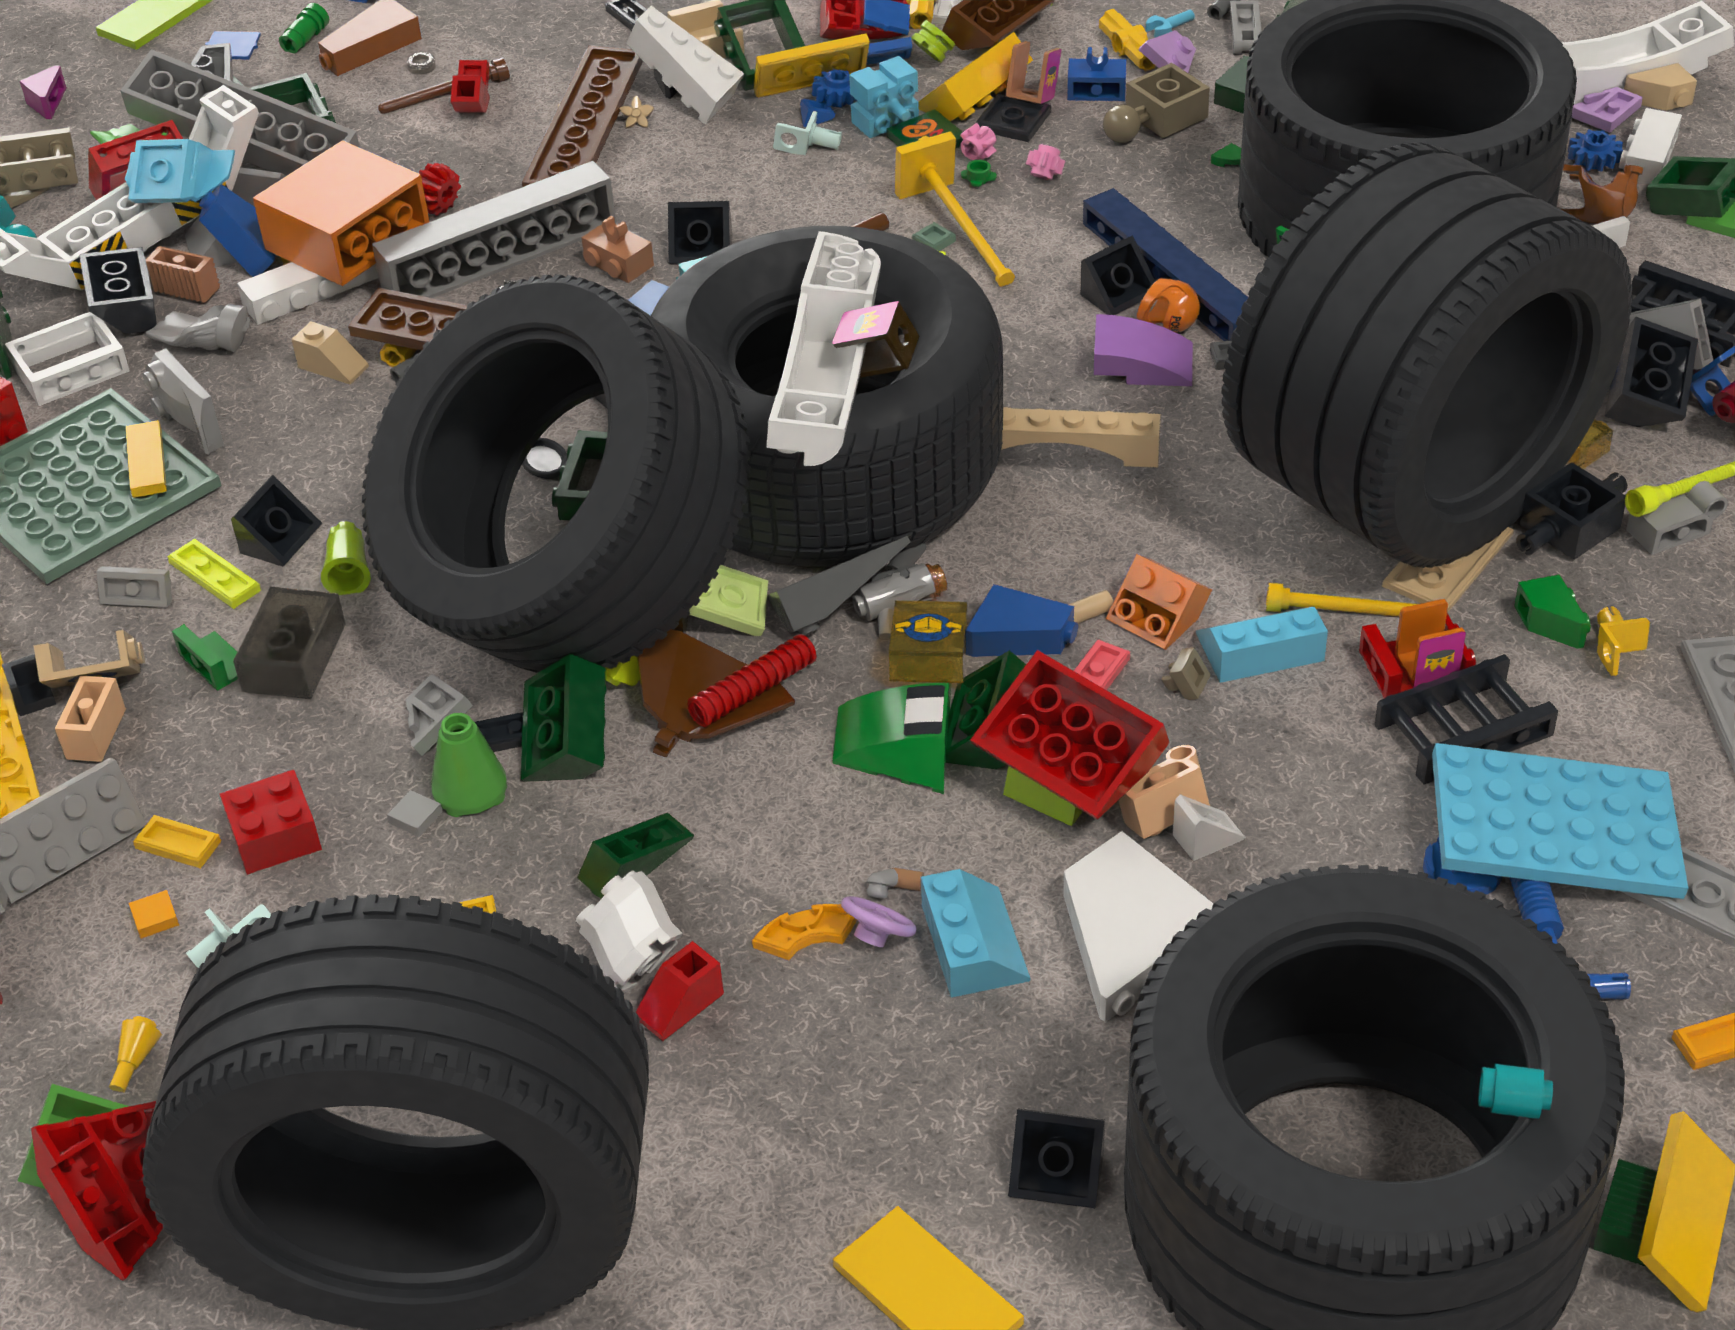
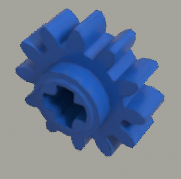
M833 69L829 72L822 71L821 77L814 76L812 96H816L817 102L824 101L826 106L842 108L846 104H853L854 100L857 101L850 94L849 72L847 70Z
M1588 130L1585 135L1577 132L1576 137L1569 140L1568 159L1575 160L1574 165H1583L1587 171L1597 169L1602 172L1604 166L1614 169L1615 163H1620L1623 142L1615 141L1616 135L1609 136L1603 130Z

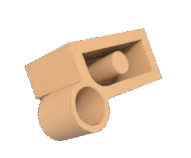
M1181 745L1170 749L1166 753V761L1152 767L1139 782L1118 800L1125 824L1143 839L1158 835L1165 828L1173 825L1175 799L1180 794L1210 806L1197 752L1193 746Z

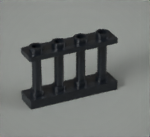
M1505 654L1484 660L1463 670L1454 671L1449 675L1428 683H1421L1414 688L1395 695H1389L1378 701L1375 727L1381 730L1396 724L1419 751L1415 775L1423 785L1434 781L1432 752L1435 744L1429 741L1411 719L1428 712L1450 737V739L1439 744L1512 752L1554 735L1558 710L1550 701L1535 707H1529L1506 682L1510 659ZM1492 688L1515 714L1503 719H1497L1475 694ZM1460 700L1481 723L1482 727L1472 731H1464L1443 706Z

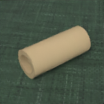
M1104 590L1068 605L1074 606V622L1079 624L1109 612L1113 599L1110 593Z

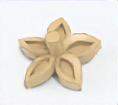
M636 95L632 99V107L623 106L619 108L623 115L628 116L626 128L633 127L636 123L648 128L646 117L653 112V106L642 105Z

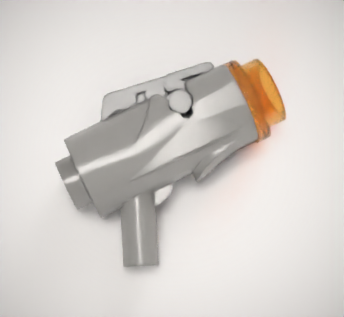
M929 563L913 564L899 567V569L876 573L872 576V583L863 585L856 591V596L852 597L853 606L859 617L864 616L867 621L878 618L880 639H892L893 617L898 615L900 610L906 608L912 610L928 600L940 597L941 592L947 591V580L939 564L931 566Z

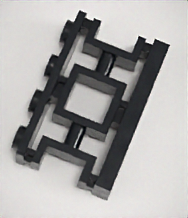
M1646 260L1639 266L1638 275L1633 277L1631 284V294L1636 296L1634 300L1632 299L1631 312L1701 298L1713 360L1735 346V336H1733L1735 333V291ZM1735 353L1720 363V365L1729 367L1733 357H1735Z

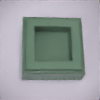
M933 222L913 234L912 239L928 245L937 251H941L956 241V234Z

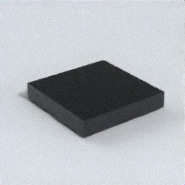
M998 93L975 123H978L980 127H989L995 135L1029 143L1050 115L1051 105L1007 97L1005 94Z

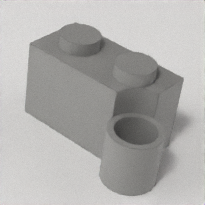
M1702 481L1692 487L1688 495L1682 494L1673 497L1669 501L1662 503L1652 513L1640 517L1629 514L1626 531L1651 555L1710 534L1713 520L1723 514L1727 508L1728 500L1709 482Z

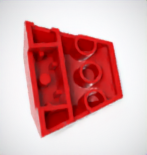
M864 0L821 1L820 37L837 40L867 33L869 39H883L902 34L889 30L884 31L881 28L863 24ZM892 0V1H896V2L908 4L906 0Z
M156 1101L31 1128L37 1175L81 1249L122 1281L133 1271V1266L144 1252L158 1239L157 1236L163 1229V1224L158 1222L155 1217L156 1212L149 1205L150 1199L146 1197V1187L143 1184V1159L146 1138Z

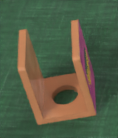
M1025 41L1016 44L1012 49L1006 96L1039 104L1052 100L1055 96L1062 49L1055 48L1044 53L1039 91L1024 88L1030 42Z

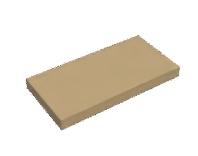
M1507 527L1491 542L1486 543L1467 557H1461L1450 564L1434 566L1433 568H1420L1399 562L1383 580L1382 587L1419 603L1445 599L1448 603V613L1513 535L1514 529Z

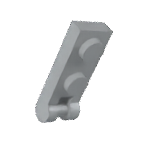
M1230 1L1233 54H1242V51H1250L1252 44L1258 39L1260 32H1262L1258 1Z

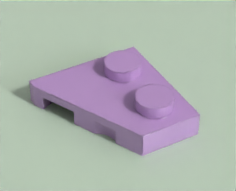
M1619 87L1607 89L1601 93L1588 94L1584 96L1583 102L1573 105L1572 118L1610 133L1641 107L1643 97Z

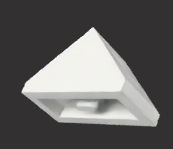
M1181 794L1175 799L1173 836L1193 861L1245 839V836L1224 811Z

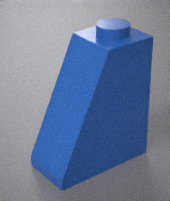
M222 184L213 193L209 191L201 199L199 206L202 209L199 221L252 277L262 274L274 262L276 254L265 250L255 207Z
M993 584L966 629V655L972 657L1000 656L1009 650L1015 655H1034L1037 650L1045 655L1061 654L1067 642L1071 644L1074 642L1078 632V623L1074 622V606Z

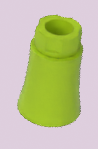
M339 522L336 526L331 527L326 541V556L321 572V582L327 591L337 596L361 593L368 587L371 580L362 531L352 522Z

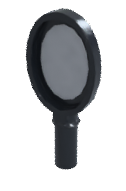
M539 438L526 456L522 466L527 472L536 477L545 479L556 478L560 475L561 466L567 463V453L557 442L548 438Z

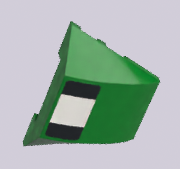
M952 683L905 685L865 694L838 707L833 764L875 776L884 774L901 779V783L911 785L913 782L931 787L933 792L944 794L948 717Z

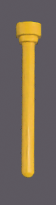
M1268 583L1266 611L1281 612V609L1288 610L1289 606L1400 617V610L1403 607L1417 605L1413 603L1290 592V588H1283V584Z

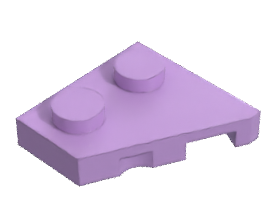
M1176 30L1150 39L1139 47V51L1158 68L1173 63L1187 73L1196 50L1192 42Z

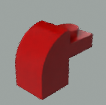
M459 60L458 75L452 76L451 104L456 113H486L490 100L488 93L490 65L487 60Z

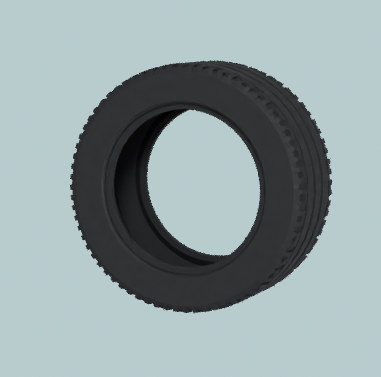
M555 274L554 277L550 275H542L541 278L532 276L528 281L520 279L517 280L516 284L511 282L505 284L503 289H493L490 295L484 294L479 297V301L469 303L464 311H458L453 320L449 319L446 321L444 328L437 330L433 334V339L423 345V350L420 354L417 353L414 356V362L411 366L406 367L404 370L405 375L402 380H398L395 392L391 393L388 398L390 401L387 407L383 408V417L376 426V429H378L377 433L372 437L371 443L373 446L372 450L368 451L367 458L369 463L365 466L364 471L367 475L362 486L365 489V493L362 495V503H364L362 517L365 518L363 531L367 532L365 542L370 546L368 554L369 557L374 559L372 562L373 568L378 571L377 576L380 581L384 582L383 586L386 591L390 592V596L409 614L431 628H435L450 637L502 661L513 664V666L539 673L569 654L610 669L617 667L618 662L626 663L630 661L631 656L638 657L643 654V649H650L655 646L656 640L664 639L667 636V631L670 629L674 630L679 625L678 621L690 614V608L693 605L697 606L701 601L699 597L703 592L706 593L709 590V583L712 578L716 579L719 574L717 570L720 564L724 565L727 559L725 558L727 550H731L733 546L732 538L734 535H737L739 530L737 524L739 520H742L744 514L741 510L747 501L745 490L749 489L747 475L750 474L751 468L748 465L751 452L747 449L750 440L749 436L745 433L748 427L747 423L743 420L745 417L744 411L739 407L741 404L740 400L734 394L733 386L728 383L729 379L697 346L632 304L626 298L618 295V293L581 277L576 278L570 275L565 277ZM605 394L608 409L607 440L598 474L586 499L573 518L552 540L531 555L509 564L505 545V517L511 489L522 463L541 435L564 413L588 399Z
M370 894L366 898H359L356 895L346 896V899L339 900L336 897L327 898L323 903L311 901L307 902L304 907L295 905L289 907L286 912L280 910L273 912L270 918L261 917L255 920L254 925H245L240 929L239 933L231 934L226 942H221L216 946L215 951L210 952L205 962L201 963L190 983L179 1012L159 1094L147 1132L143 1159V1184L146 1187V1197L150 1199L149 1205L156 1212L155 1217L158 1222L163 1224L164 1231L172 1235L174 1243L183 1247L185 1254L194 1257L197 1264L209 1268V1273L223 1278V1282L228 1285L239 1287V1291L254 1295L260 1301L270 1302L273 1304L272 1306L288 1309L298 1315H306L311 1319L324 1320L331 1324H341L351 1328L368 1330L494 1329L495 1326H510L512 1322H525L529 1320V1317L538 1318L545 1315V1312H553L560 1309V1305L572 1303L574 1298L585 1295L587 1289H593L597 1286L598 1281L603 1280L607 1276L608 1271L615 1267L616 1261L621 1258L623 1250L626 1248L636 1208L643 1127L649 1085L647 1040L644 1037L643 1026L639 1024V1017L637 1013L633 1012L631 1002L624 999L623 991L620 988L614 987V981L609 976H603V970L600 967L589 964V958L585 955L576 954L573 947L568 944L558 943L559 939L552 935L541 934V929L534 926L526 927L522 925V921L515 918L508 920L503 918V914L497 912L491 914L483 912V908L477 906L468 908L463 907L462 903L453 901L452 904L443 903L441 899L431 898V901L421 900L420 896L400 898L399 895L388 894L387 898L379 897L377 894ZM376 1106L411 1110L455 1121L483 1133L445 1137L396 1133L351 1121L324 1108Z

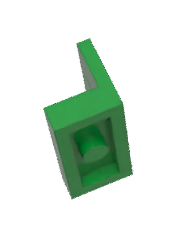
M185 624L172 631L179 655L217 691L254 670L253 665L215 631L201 639Z

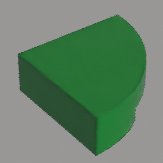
M1230 143L1211 154V164L1225 167V164H1239L1240 167L1242 148Z

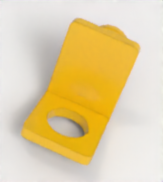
M1611 606V612L1608 610V607H1605L1597 615V622L1600 625L1597 653L1609 674L1616 676L1618 675L1620 653L1647 649L1650 622L1647 618L1624 620L1619 610Z

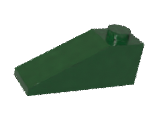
M668 812L593 841L577 878L594 895L602 899L604 895L601 893V890L615 876L619 875L623 878L631 871L636 873L642 871L647 876L690 842L694 834Z

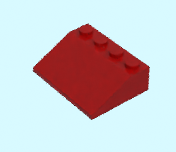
M1039 650L1035 652L970 739L971 743L1097 820L1149 772L1170 743L1162 722Z

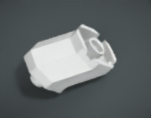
M631 871L623 878L619 875L615 876L601 890L604 897L596 906L594 904L589 905L576 918V922L581 926L579 932L590 943L600 968L603 970V975L609 976L614 981V987L620 988L623 993L630 991L637 985L634 979L636 975L641 976L645 972L651 973L675 949L678 944L676 939L681 938L683 934L671 922L653 882L642 871L637 873Z

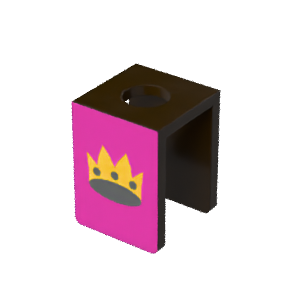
M897 301L843 313L832 344L835 348L866 343L859 378L908 369L920 336L900 302ZM899 326L901 327L904 335L898 336Z

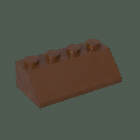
M963 0L951 8L942 32L961 50L991 47L1049 7L1055 0Z

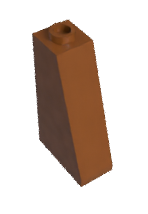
M379 0L318 42L320 64L325 70L329 69L339 76L421 40L418 16L395 0Z

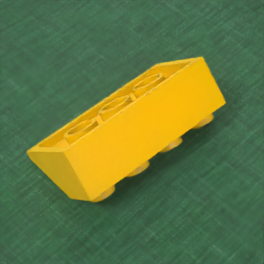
M1014 32L919 100V110L927 113L935 109L950 122L957 117L962 121L975 112L973 105L976 104L980 108L993 98L990 94L992 91L997 95L1007 88L1012 49L1014 45L1021 43ZM1030 55L1028 57V64L1033 61Z

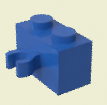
M1088 47L1086 59L1069 58L1067 100L1125 101L1127 59H1108L1109 51L1107 47L1103 48V55L1101 57H1094L1092 55V47Z

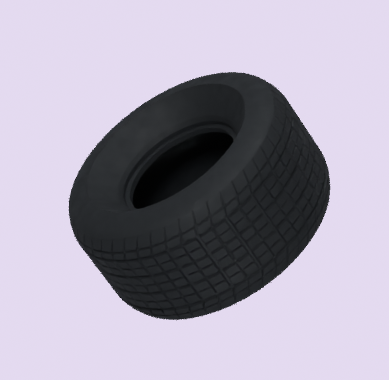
M809 226L761 234L727 246L693 265L666 290L651 314L653 318L690 343H693L714 361L722 370V373L729 379L728 383L733 386L734 394L740 400L741 404L739 407L744 411L745 417L743 420L747 423L748 427L745 433L749 436L750 440L747 449L751 452L748 465L751 468L750 474L747 475L749 489L745 490L747 501L741 510L744 514L742 520L738 521L737 527L739 530L737 535H734L732 538L733 546L731 550L757 559L786 565L836 566L908 536L910 543L899 552L901 553L934 538L958 521L979 499L995 471L1003 444V341L998 319L987 296L974 278L958 263L928 245L885 231L851 226ZM821 231L852 238L858 241V245L864 251L871 248L877 253L881 266L874 306L899 301L920 337L908 369L859 378L857 387L874 390L855 395L843 444L839 452L831 460L823 464L804 466L805 452L787 454L779 452L777 449L767 448L768 420L776 398L773 396L777 395L790 346L801 285L818 232ZM900 326L898 327V336L904 335Z

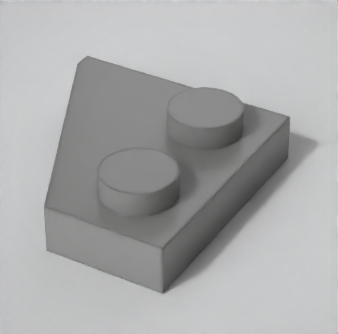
M433 674L406 698V707L410 713L408 724L415 735V739L411 741V746L421 756L437 742L441 722L446 716L453 713L465 714L473 706L463 694Z

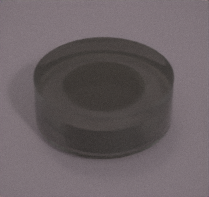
M426 52L415 53L407 59L408 70L412 74L423 75L432 72L436 68L434 56Z

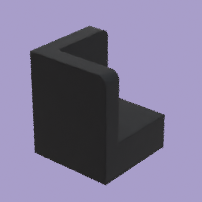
M35 654L2 664L20 716L57 705L51 688L39 682Z

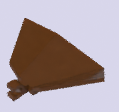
M673 629L667 631V636L664 639L656 640L655 646L650 649H643V654L637 657L643 706L658 721L657 728L661 729L655 736L657 744L653 748V753L663 757L668 756L680 739L691 742L692 739H709L795 705V699L779 683L773 685L771 689L765 690L761 695H756L754 699L747 701L744 705L738 706L734 711H729L727 715L721 716L720 719L712 722L709 726L702 727L690 716L687 706L688 699L692 696H697L702 690L706 691V688L715 685L717 681L723 680L726 676L732 675L736 670H741L746 663L681 631Z

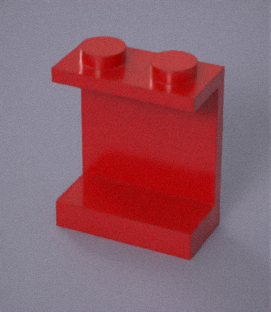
M1447 613L1444 631L1459 628L1458 624H1453ZM1376 624L1362 626L1359 652L1383 697L1385 698L1389 695H1395L1414 688L1394 655L1396 640L1386 642ZM1465 643L1460 670L1476 665L1474 652L1471 648H1467Z

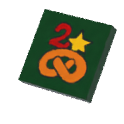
M935 109L886 129L887 138L898 147L949 131L956 138L955 149L961 147V142L964 140L960 136L963 131Z

